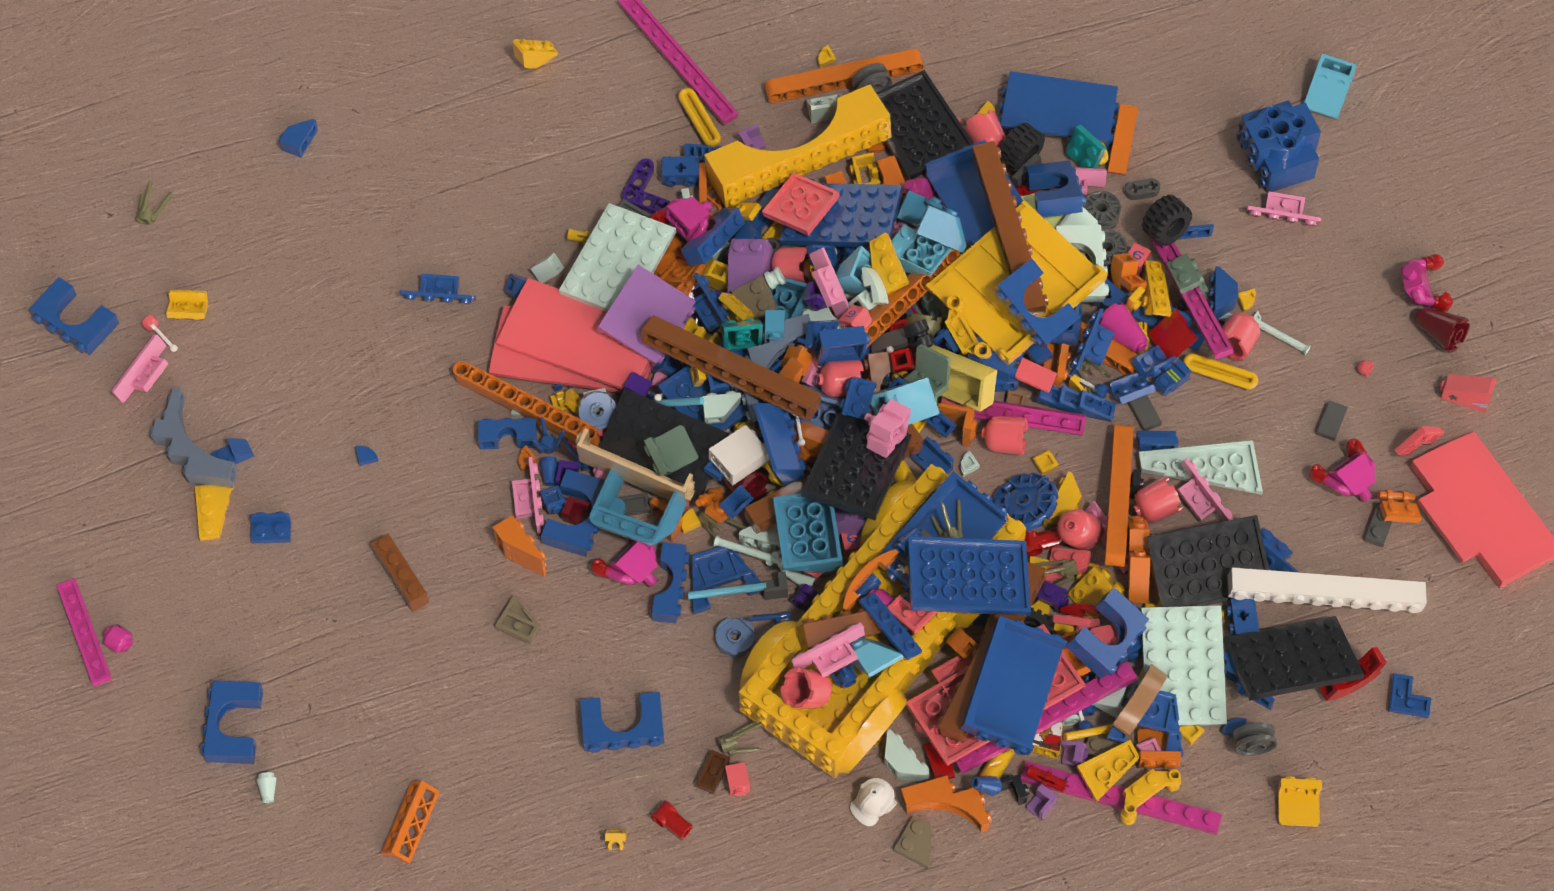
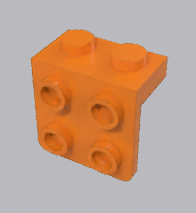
M938 403L939 411L957 425L956 428L963 429L962 446L970 447L971 440L975 441L977 420H974L975 409H971L968 406L959 407L949 403Z
M1152 729L1138 730V744L1155 737L1161 751H1138L1140 756L1138 760L1139 768H1179L1181 751H1164L1167 733Z

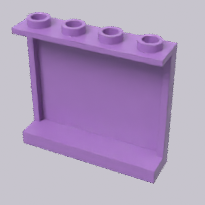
M638 264L596 331L611 336L653 363L652 366L654 367L656 363H662L666 354L641 342L642 328L655 315L683 329L686 325L683 321L686 316L691 317L696 309L693 305L696 301Z

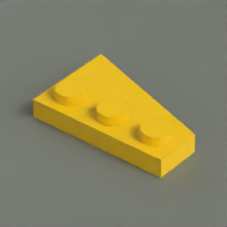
M884 233L871 240L872 269L880 276L887 296L910 284L889 234Z
M212 485L195 486L200 541L220 538L233 488Z
M1131 740L1078 765L1077 770L1097 803L1140 759V756Z

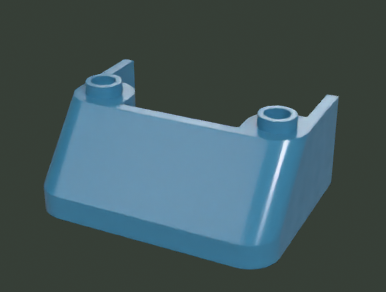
M910 190L907 191L896 218L918 226L915 233L960 252H964L967 246L960 217L957 216L958 212L943 206L938 198L931 196L929 199Z
M610 469L590 513V521L598 528L649 546L655 545L672 534L678 525L687 502L677 492H673L667 508L656 526L624 515L626 504L622 499L617 498L624 480L614 470Z

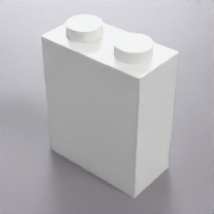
M744 425L709 449V460L732 485L769 462L765 443H762L758 439L756 432L753 429L750 430L747 425Z

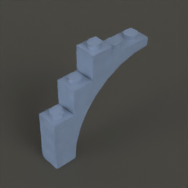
M809 314L786 319L784 339L778 341L765 338L764 325L762 337L765 344L747 348L748 355L745 358L770 369L775 361L787 351L789 345L795 346L800 343L797 342V338L806 337L808 321H811ZM729 384L730 390L734 389L736 393H741L743 406L747 405L746 417L748 423L752 422L753 428L760 427L753 404L759 403V398Z
M173 387L172 393L168 396L167 409L163 412V420L156 419L154 426L150 430V435L155 444L168 446L167 456H169L172 464L185 465L184 475L189 483L233 488L238 473L234 462L218 459L205 453L187 437L183 424V408L186 397L181 388Z

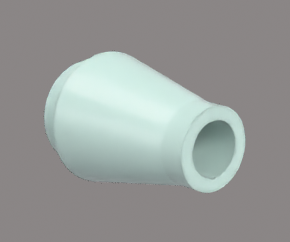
M274 773L258 774L256 781L262 797V803L274 802L277 779L274 777Z

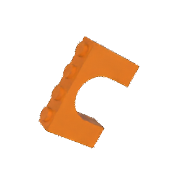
M895 156L877 160V170L882 184L902 185L903 192L899 204L901 205L906 196V189L904 188L905 181ZM842 171L824 176L826 184H847Z

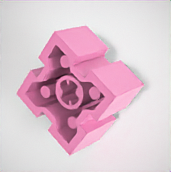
M891 399L887 404L882 405L876 416L867 413L864 420L869 422L870 430L866 436V439H868L866 448L887 458L894 450L895 445L899 444L907 435V422L910 419L911 409Z

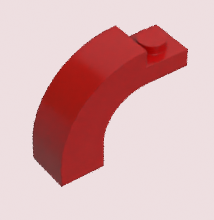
M907 319L894 322L889 327L890 332L906 327ZM910 346L890 352L893 370L896 373L915 369L916 352L913 353Z
M1377 646L1372 647L1358 660L1364 672L1363 679L1318 687L1326 701L1346 696L1365 686L1381 674L1380 669L1387 662Z

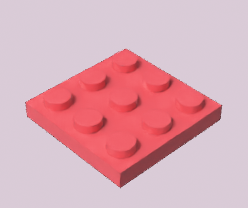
M793 172L763 209L762 213L763 216L809 236L840 195L834 189Z

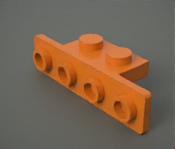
M1050 342L1046 346L1053 354V357L1044 362L1043 367L1057 373L1053 386L1059 388L1062 381L1067 379L1068 369H1066V364L1070 361L1071 353L1068 352L1069 345Z

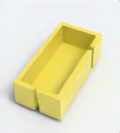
M935 345L929 347L950 359L948 389L940 396L960 404L966 403V406L980 412L993 404L997 376L996 369Z

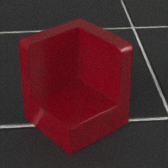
M568 496L561 512L564 522L574 525L584 522L591 513L590 503Z

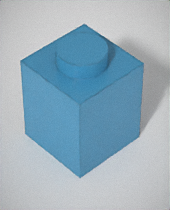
M765 310V338L772 341L784 339L785 310Z

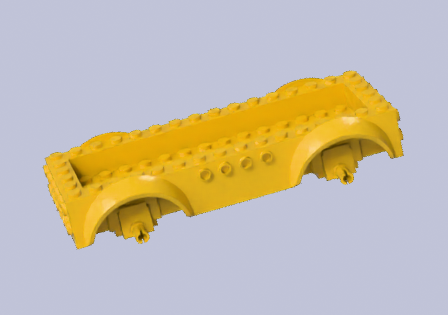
M932 464L917 481H900L890 487L876 520L867 518L861 535L860 549L850 555L845 567L841 566L838 569L834 580L827 582L821 595L818 594L813 599L812 606L799 621L781 622L768 630L759 639L752 649L742 672L739 691L740 712L757 724L761 722V727L834 779L839 773H849L873 745L877 746L879 744L878 741L882 740L883 733L907 704L904 694L947 643L946 640L958 627H969L980 615V613L938 612L916 635L908 632L922 649L921 654L909 660L902 658L871 677L861 672L853 664L854 672L857 676L856 683L848 688H842L841 685L837 686L831 676L828 675L832 686V693L829 701L823 707L816 709L793 708L786 704L781 696V686H784L786 679L784 675L793 669L791 660L796 655L810 650L801 649L797 627L802 625V621L814 618V621H820L821 617L832 615L833 618L840 617L839 613L843 612L845 595L855 576L865 565L880 555L949 477L942 468L935 467ZM1008 515V521L992 539L1025 541L1026 527L1021 521L1014 520ZM880 566L873 572L881 581L879 589H884L892 598L907 593L901 588L902 584L897 580L895 582L886 575L887 572ZM859 600L849 610L851 614L858 613L857 610L863 608ZM882 633L865 637L893 647ZM813 663L803 668L818 671ZM837 670V671H835V672H833V673H834L836 676H838L837 672H838L839 670Z

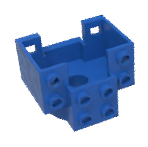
M1288 100L1242 115L1237 139L1241 149L1245 150L1248 163L1253 166L1255 171L1260 170L1259 183L1262 188H1265L1267 193L1315 178L1319 162L1316 150L1321 131L1306 102L1292 106ZM1276 131L1283 132L1284 134H1278Z

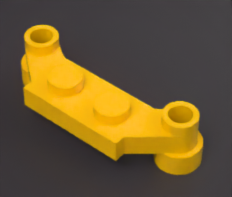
M955 294L950 295L947 299V306L949 307L948 319L944 322L964 355L970 353L981 359L990 358L992 355L990 346L984 342L979 343L962 313L964 308L962 298Z
M1152 769L1123 791L1125 803L1120 815L1121 822L1125 825L1134 824L1137 818L1136 809L1164 787L1171 792L1179 790L1181 773L1175 769L1171 771H1155Z

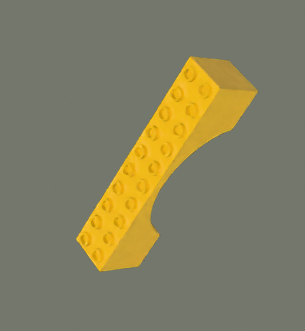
M869 84L837 98L836 113L830 125L817 138L802 146L782 151H766L749 147L737 140L704 154L707 177L726 208L737 205L744 200L785 184L793 172L804 176L807 173L819 170L828 164L835 163L842 158L852 156L861 150L868 149L875 144L892 138L890 114Z

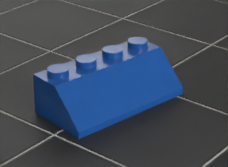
M770 403L753 404L773 471L784 485L805 478L804 470L807 467L803 458L800 459L799 456L801 448L799 443L794 440L796 432L794 427L789 424V420H791L789 412Z

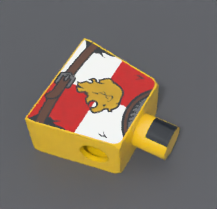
M1059 722L1036 734L1032 744L1034 748L1031 752L1059 760L1063 723Z

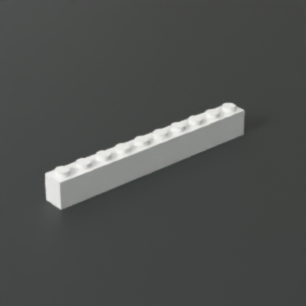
M1231 568L1228 574V597L1235 598L1236 600H1271L1275 603H1311L1315 606L1324 604L1333 607L1351 606L1354 609L1362 607L1372 610L1389 609L1393 612L1405 610L1411 613L1422 612L1427 604L1425 582Z

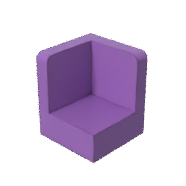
M758 124L738 132V141L744 145L760 150L766 147L765 142L760 136Z
M1061 741V745L1065 748L1062 760L1064 765L1078 766L1087 761L1089 747L1084 742Z
M1041 784L1036 790V796L1027 805L1026 809L1042 821L1057 803L1058 796Z

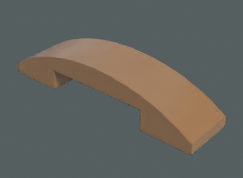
M1150 664L1141 678V682L1112 725L1129 736L1152 704L1168 675L1153 664Z

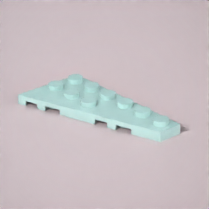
M1253 440L1142 451L1138 454L1142 473L1190 481L1192 479L1181 466L1183 460L1187 458L1189 461L1194 462L1199 475L1205 477L1211 486L1259 495L1263 493Z

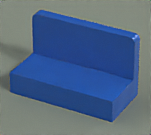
M1138 431V453L1178 448L1176 431Z

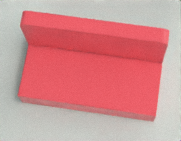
M1022 358L1014 377L1049 393L1057 373Z

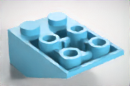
M1322 54L1305 99L1309 110L1338 119L1357 65Z
M904 225L892 239L893 246L904 271L907 273L932 275L952 248L915 233V229Z
M928 377L875 392L871 402L875 416L879 413L882 405L887 404L891 399L910 408V419L907 425L940 414Z

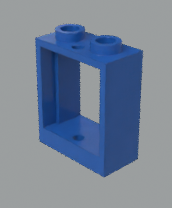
M864 326L819 331L814 346L817 366L831 361H861L864 353L867 352V344L870 343L869 334L865 332Z

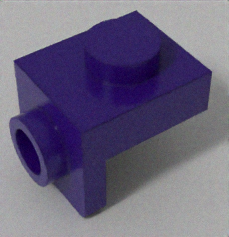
M815 281L809 282L804 302L815 311L827 308Z
M1045 581L1037 595V600L1055 607L1056 613L1059 614L1061 613L1060 608L1067 606L1069 603L1067 589Z

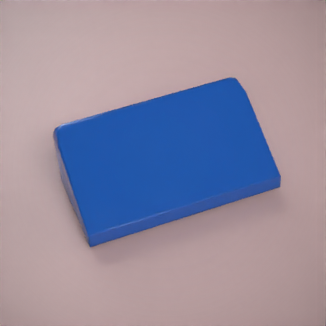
M1214 224L1189 226L1179 239L1212 236Z

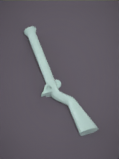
M1259 311L1256 312L1253 318L1259 324L1260 329L1297 348L1305 355L1308 353L1311 345H1305L1261 321ZM1227 313L1218 320L1226 322L1232 314Z
M718 535L715 538L714 546H721L766 560V564L769 566L776 563L781 572H786V577L799 586L802 584L814 586L815 578L783 569V562L780 557L781 550L770 554L721 539Z

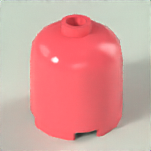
M991 110L983 116L981 113L972 116L966 121L967 126H963L974 144L986 140V142L994 141L996 147L1000 148L1006 138L995 112Z
M783 247L778 249L772 257L770 269L773 271L778 266L785 278L808 284V277L803 272L805 259L809 257L807 247Z
M1236 313L1229 317L1221 328L1233 348V353L1228 358L1234 361H1243L1258 340L1260 327L1251 315Z
M860 360L827 362L823 365L820 374H817V384L820 385L823 393L829 397L846 398L848 391H845L847 382L854 376L861 378L860 371H864L862 362Z
M1010 416L992 417L988 421L987 427L982 429V438L985 439L988 449L998 453L1024 455L1026 440H1023V433L1028 430L1027 418Z
M1165 476L1141 488L1135 494L1134 512L1137 516L1147 519L1148 523L1158 522L1182 511V508L1177 505L1181 502L1174 486L1169 487L1167 484L1169 481L1168 477Z
M1072 509L1066 511L1058 521L1057 530L1059 536L1065 543L1077 550L1093 549L1102 538L1101 521L1097 516L1084 510Z
M802 668L791 669L784 675L786 679L784 686H781V696L786 704L797 709H816L823 707L829 701L832 686L828 676L822 677L818 671Z

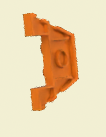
M675 259L658 271L659 275L657 277L689 296L697 282L693 274L696 272L701 274L705 264L688 265L686 259Z

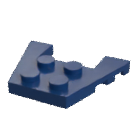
M719 546L692 555L693 591L713 589L740 579L744 580L745 585L763 583L734 550ZM764 590L748 593L750 596L764 592ZM708 597L693 599L694 615L711 609Z
M1160 690L1137 726L1167 733L1164 751H1181V758L1183 757L1176 694ZM1112 726L1106 739L1125 743L1127 735L1115 726Z

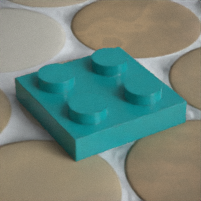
M1079 125L1074 130L1065 154L1081 168L1097 169L1106 147L1082 125Z

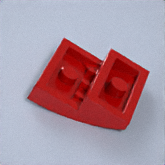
M1176 308L1171 312L1170 317L1166 316L1148 332L1155 345L1160 347L1167 359L1173 356L1177 358L1199 339L1186 325L1188 321Z

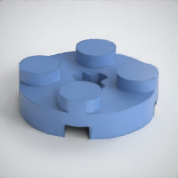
M592 391L580 399L578 414L581 420L593 425L597 430H601L609 426L616 409V404L608 393ZM595 406L603 408V410L600 411L599 415H596L595 412H592V410L595 409Z
M727 618L717 627L716 643L723 653L737 658L747 653L753 647L755 642L754 628L747 620L743 618ZM731 634H740L739 639L732 640Z

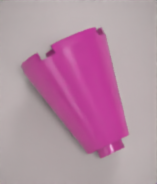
M1120 302L1121 305L1117 303L1111 305L1102 314V321L1099 325L1114 332L1112 340L1133 352H1142L1147 347L1148 339L1123 302Z

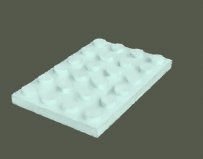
M609 203L561 285L559 294L608 312L638 264L654 273L676 234V228Z
M1221 606L1141 608V612L1149 618L1145 624L1147 629L1142 633L1144 673L1150 664H1153L1168 675L1160 690L1176 694L1179 726L1226 725Z

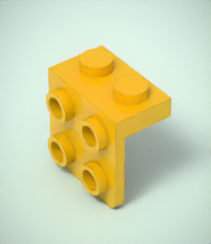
M1093 567L1069 591V596L1076 604H1098L1102 597L1112 588L1118 590L1125 598L1127 597L1123 592L1125 588L1119 582L1115 583L1111 578V572L1105 567ZM1089 611L1085 613L1087 617L1098 618L1101 615Z
M1291 776L1281 778L1278 786V819L1280 825L1317 827L1319 825V794L1322 789V780H1316L1312 777L1305 779H1296Z

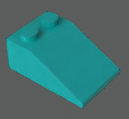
M749 318L741 322L729 320L721 323L723 348L735 351L762 345L763 324L760 320Z

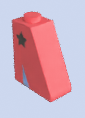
M1449 374L1447 381H1442L1439 390L1443 391L1441 399L1485 413L1497 379Z

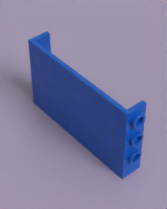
M1010 71L1007 87H1003L1002 98H1005V102L1000 104L999 113H1002V117H998L1003 131L1004 128L1014 129L1018 125L1027 122L1042 134L1070 138L1075 128L1082 125L1100 142H1105L1108 151L1109 144H1113L1114 133H1111V129H1115L1117 118L1113 117L1114 114H1118L1119 103H1116L1118 86Z
M986 140L980 141V142L975 143V144H973V145H978V144L986 143ZM973 145L966 146L953 153H948L925 164L926 177L943 205L958 212L957 216L960 217L965 241L969 247L973 246L994 228L972 157ZM1011 182L1012 190L1010 192L1016 198L1017 206L1015 208H1017L1023 202V199Z
M953 471L880 555L895 550L896 540L913 528H917L920 532L924 529L932 537H940L931 517H935L944 533L947 527L941 503L945 504L951 527H955L957 530V500H961L963 538L992 539L1008 521L1007 510L999 504L996 506L991 502L992 498L985 492L981 494L976 490L977 486L970 480L966 482ZM896 558L886 569V575L894 582L896 580L902 584L901 588L910 594L908 573L904 570L905 566Z
M999 616L995 622L960 730L975 735L979 740L994 742L1000 748L1013 749L1019 755H1029L1034 748L1032 744L1062 650L1068 641L1063 640L1059 635L1045 633L1041 628L1026 626L1022 621H1013Z

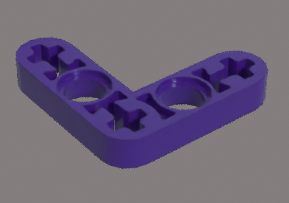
M645 158L638 162L622 195L623 199L647 213L653 214L668 205L670 201L644 192L654 173L653 161ZM646 166H649V168H646V170H645V172H644V174H643V168H645ZM636 179L643 180L641 185H635L633 182ZM633 190H634V197H631V199H628V196L630 197V196L632 195V193H633ZM651 200L653 203L650 206H645L643 202Z

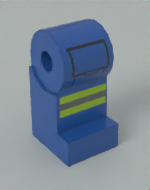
M1179 359L1174 363L1173 367L1155 380L1154 386L1166 396L1190 379L1191 370Z

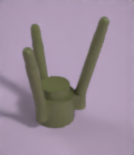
M151 181L148 183L145 198L143 194H140L136 221L144 225H149L151 221L155 222L156 217L173 195L172 192H169L153 214V209L147 206L152 186Z
M1085 358L1078 371L1080 377L1085 381L1087 380L1082 370L1087 371L1092 366L1101 374H1105L1109 378L1111 377V374L1103 367ZM1084 384L1087 392L1093 394L1091 388Z
M957 500V530L955 527H951L945 504L941 503L947 527L944 533L935 517H931L940 537L963 538L961 500Z
M704 510L699 516V521L704 524L703 528L709 532L715 541L716 535L711 528H716L719 531H722V528L718 525V522L706 515ZM730 518L725 520L741 529L748 528Z
M1074 559L1035 563L1039 566L1059 565L1060 567L1045 571L1046 575L1061 571L1062 576H1067L1055 584L1058 586L1074 580V575L1078 574Z
M751 721L735 731L718 738L723 753L729 752L731 756L737 753L759 751V747L735 749V747L738 746L736 738L761 727L762 723L753 725L755 722Z

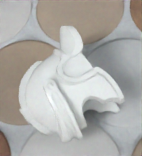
M872 778L861 784L856 799L850 804V810L854 817L866 826L875 825L880 816L885 813L888 814L897 805L892 786L880 778Z

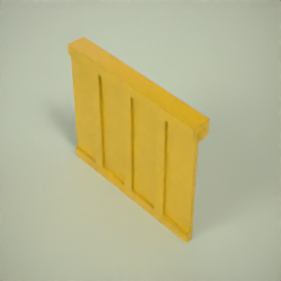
M1025 200L1021 202L1016 211L1020 212L1022 217L1021 227L1026 229L1027 245H1031L1033 253L1031 258L1036 261V264L1044 272L1039 278H1041L1043 283L1042 293L1043 295L1046 294L1048 298L1045 313L1035 316L1040 318L1050 317L1067 303L1074 309L1106 281L1108 273L1100 265L1096 264L1094 266ZM994 227L931 282L927 283L925 288L933 293L947 308H949L947 306V299L950 295L955 294L961 297L964 303L962 313L972 331L984 343L989 345L1002 361L1009 365L1034 343L1030 334L1020 327L1017 318L1010 315L1004 302L999 301L995 296L993 289L1010 275Z

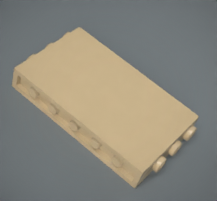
M585 428L583 433L579 432L575 443H577L576 447L580 462L608 474L610 469L614 470L624 481L669 501L673 492H677L686 502L688 500L691 501L695 492V482L693 481L692 474L689 473L685 484H682L590 444L589 429Z

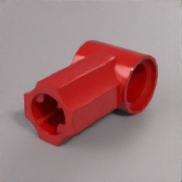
M1057 529L1042 533L1032 531L1025 535L1028 557L1037 556L1044 550L1063 545Z
M666 800L651 814V818L659 826L666 827L681 840L693 828V825L679 815L676 808Z

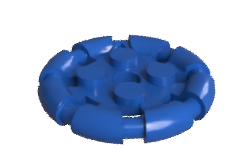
M1023 473L1011 477L1005 485H1001L995 492L992 502L996 506L999 504L1004 507L1007 513H1009L1008 515L1014 520L1023 519L1022 523L1025 525L1026 531H1030L1041 526L1045 519L1048 520L1053 515L1058 505L1056 500L1059 497L1056 485L1049 481L1048 477L1038 473H1031L1030 475ZM1023 499H1028L1025 503H1020Z

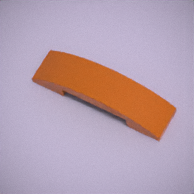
M896 549L881 554L860 570L847 590L843 603V612L849 611L857 603L859 595L856 591L879 566L886 571L896 560L899 553Z

